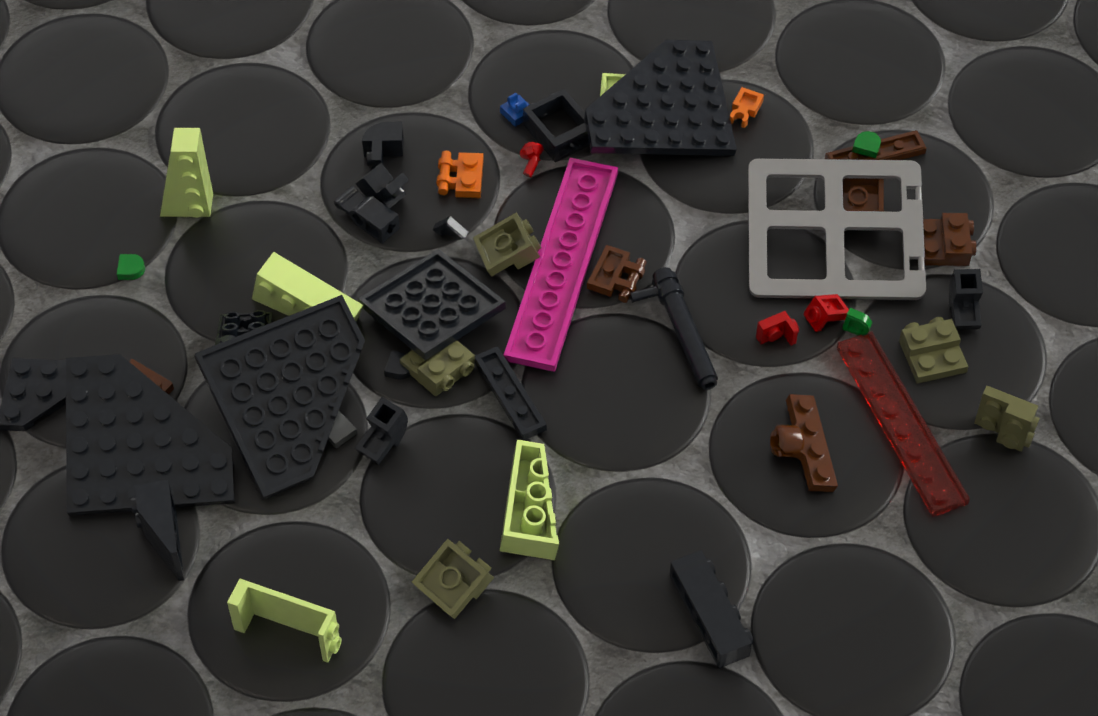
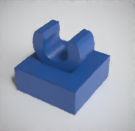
M514 93L507 98L506 103L500 106V113L516 127L523 122V109L530 104L520 95Z

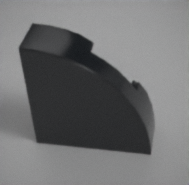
M451 216L435 223L432 229L440 236H444V234L455 237L454 240L465 239L468 231Z

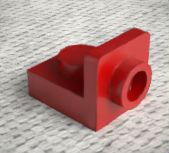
M838 294L814 296L804 311V316L814 331L818 332L822 330L828 321L845 320L849 309Z
M783 311L759 321L756 338L760 344L768 341H776L784 335L792 346L796 344L799 327L795 319H791L787 312Z

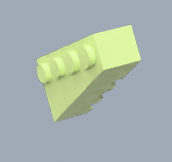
M275 252L271 254L257 273L252 300L288 316L343 295L355 321H357L363 306L361 303Z

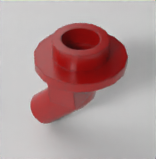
M526 143L519 152L521 158L529 160L523 171V174L527 177H532L539 161H541L540 155L544 149L540 143Z

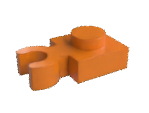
M741 87L732 104L733 111L730 113L731 124L734 123L735 119H741V127L745 128L748 125L749 116L755 118L764 101V94Z

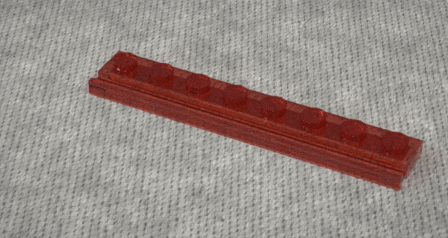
M868 332V335L865 336L859 335L838 342L837 350L932 517L957 509L960 505H968L970 501L968 494L873 332Z

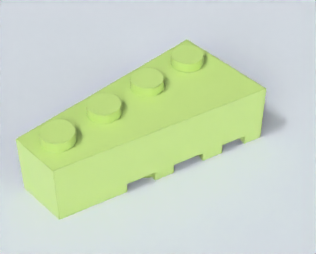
M174 128L160 217H210L213 190L200 128Z
M517 440L500 551L555 560L559 540L555 528L556 520L552 507V493L549 487V473L544 444Z

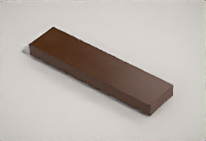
M915 130L881 139L880 149L876 158L852 152V146L825 153V159L903 160L926 154L927 148L918 131Z

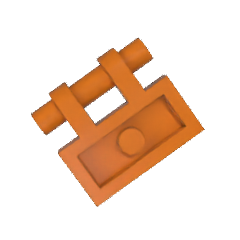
M443 151L441 158L438 160V169L440 170V175L437 176L436 180L438 193L446 195L448 194V189H455L456 197L481 198L483 153L459 152L458 160H452L451 152ZM450 172H457V177H450Z

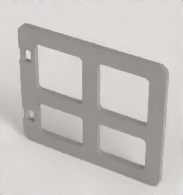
M752 160L748 166L750 293L757 298L813 299L814 296L838 294L841 299H921L926 292L920 165L912 160ZM769 177L822 178L824 180L825 209L822 211L769 210L766 202V179ZM845 178L898 179L901 188V211H846L843 208L842 180ZM907 189H915V200L907 199ZM769 229L823 230L826 243V278L823 280L769 278L767 275V231ZM844 231H900L903 240L904 279L901 281L848 280L845 277ZM909 259H918V270H910Z

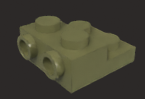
M517 212L473 237L491 277L513 264L517 269H520L540 257L538 250L541 249V245L535 235L530 236L534 232L532 226L527 219L522 221Z
M936 317L929 324L919 326L918 323L913 322L902 329L899 343L917 384L967 373L969 366L959 346L961 339L952 319L944 320L942 317Z
M455 341L426 361L412 350L400 359V363L410 371V375L436 397L443 391H448L456 381L463 376H468L473 371L475 355L459 341Z
M986 386L974 424L986 430L999 433L996 442L1003 444L1007 448L1022 452L1024 446L1030 447L1034 438V432L1040 420L1039 417H1036L1039 406Z
M447 539L413 579L412 583L455 619L473 597L477 599L494 577L489 573L492 568L481 558H478L475 562L468 556L472 551L462 542L458 541L455 545Z

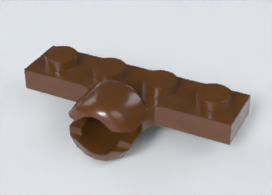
M789 394L786 404L792 425L775 426V430L770 435L771 452L777 457L797 458L801 461L809 491L834 492L838 484L815 398L812 395Z

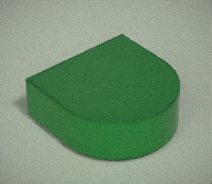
M861 132L856 137L852 152L876 158L880 149L881 139L874 132Z
M120 254L117 269L118 280H135L140 278L145 272L143 259L136 254Z
M850 308L842 329L855 335H866L872 326V320L868 315Z

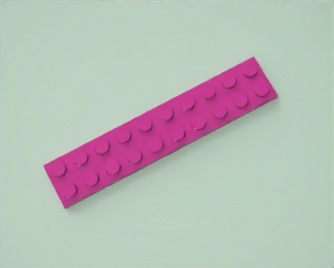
M575 158L569 159L541 242V249L538 251L540 257L535 260L504 352L507 362L555 372L616 182L618 167Z

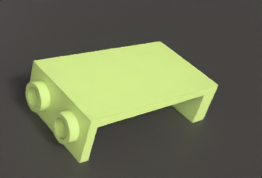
M241 578L227 601L235 630L245 633L254 614L318 636L322 659L325 662H329L332 654H336L340 648L342 638L339 636V624L337 623L336 613L333 610Z

